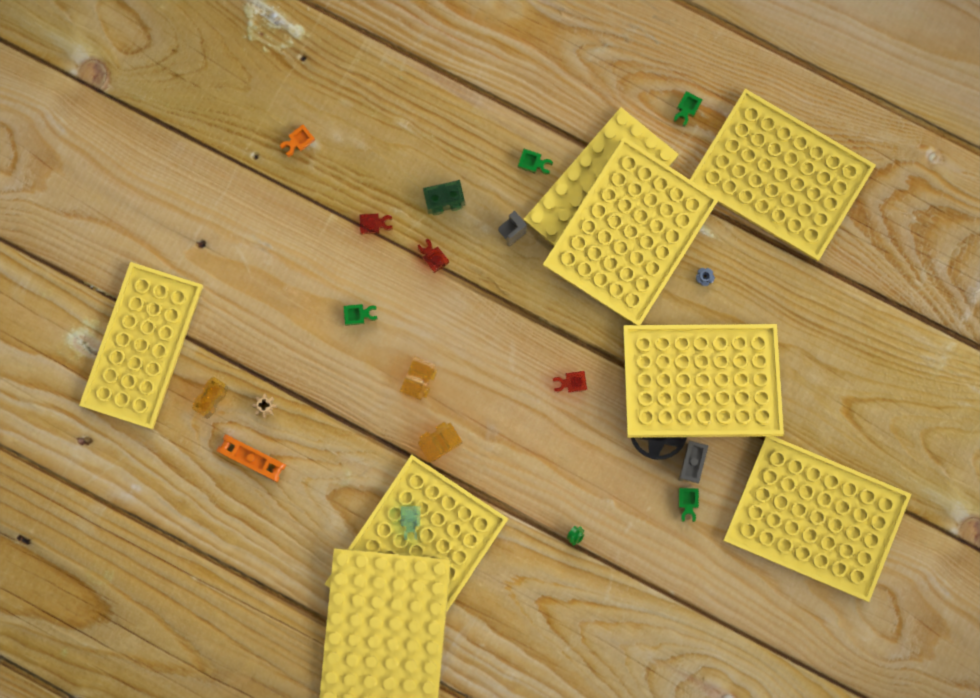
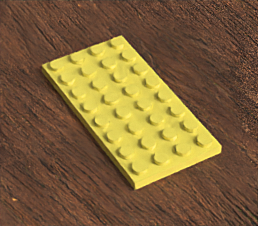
M621 107L524 218V222L554 246L623 137L669 167L679 154Z
M130 262L79 406L153 430L203 285Z

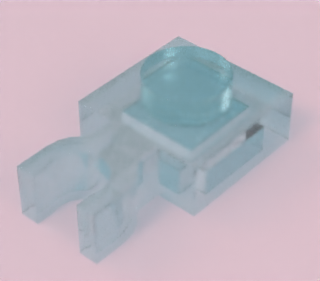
M402 506L401 527H407L404 533V540H407V535L410 532L414 533V540H417L415 526H421L420 506Z

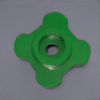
M574 526L569 531L567 539L573 546L582 541L584 530L581 526Z

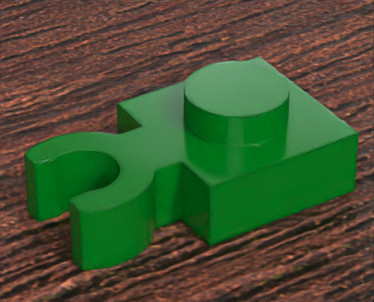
M686 91L677 107L681 112L675 115L674 122L676 123L678 118H683L682 126L685 127L689 120L688 115L694 117L703 99Z
M523 149L518 168L532 173H536V170L540 169L543 174L549 175L550 170H546L544 166L546 164L553 165V161L550 159L540 160L542 154Z
M363 304L343 306L345 326L365 324L364 319L366 318L370 321L378 320L377 316H370V311L377 310V307L374 305L367 307V309H363Z
M679 488V508H684V512L681 514L682 522L685 521L686 514H690L692 522H695L696 514L693 508H699V488Z

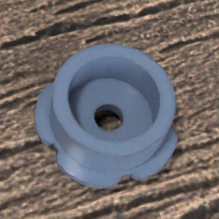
M700 268L697 271L696 281L702 286H708L710 283H713L715 276L710 268Z

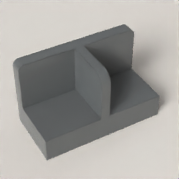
M514 210L509 214V219L498 228V231L506 239L507 245L510 247L526 234L527 224Z
M694 441L687 443L678 480L699 484L709 445Z

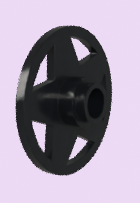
M687 437L631 438L632 444L639 453L654 460H664L673 457L683 448ZM636 439L648 441L649 453L639 446ZM664 444L677 447L671 453L659 456Z

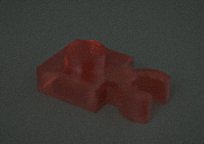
M378 213L359 214L361 235L380 234L379 228H383L386 231L393 230L391 225H385L387 220H392L391 215H386L379 219Z
M426 239L428 247L422 248L419 244L417 245L418 250L421 254H426L422 257L424 262L433 273H436L449 264V260L438 246L433 249L431 241Z
M585 371L565 373L566 379L560 377L553 378V382L561 383V387L554 388V392H561L564 388L568 389V393L587 391Z

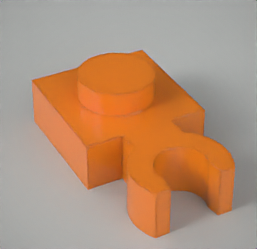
M303 124L288 135L291 140L281 143L280 148L290 147V150L286 153L287 157H290L294 154L296 148L301 152L313 143L315 138Z

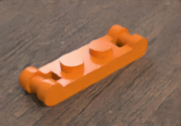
M226 434L224 435L221 447L219 446L216 450L218 453L275 482L279 481V474L285 469V464ZM230 444L235 445L232 452L228 451ZM270 464L275 466L272 473L267 471Z

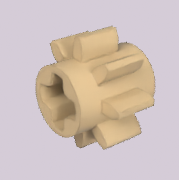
M266 394L260 399L256 397L257 404L252 405L258 409L255 414L259 415L262 413L264 419H266V414L274 415L272 410L277 408V405L272 404L274 398L267 399ZM264 402H266L269 405V407H266L265 410H263L260 407L261 405H264Z

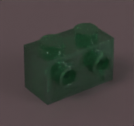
M460 180L423 188L428 214L440 215L445 210L457 211L462 209V206H465Z

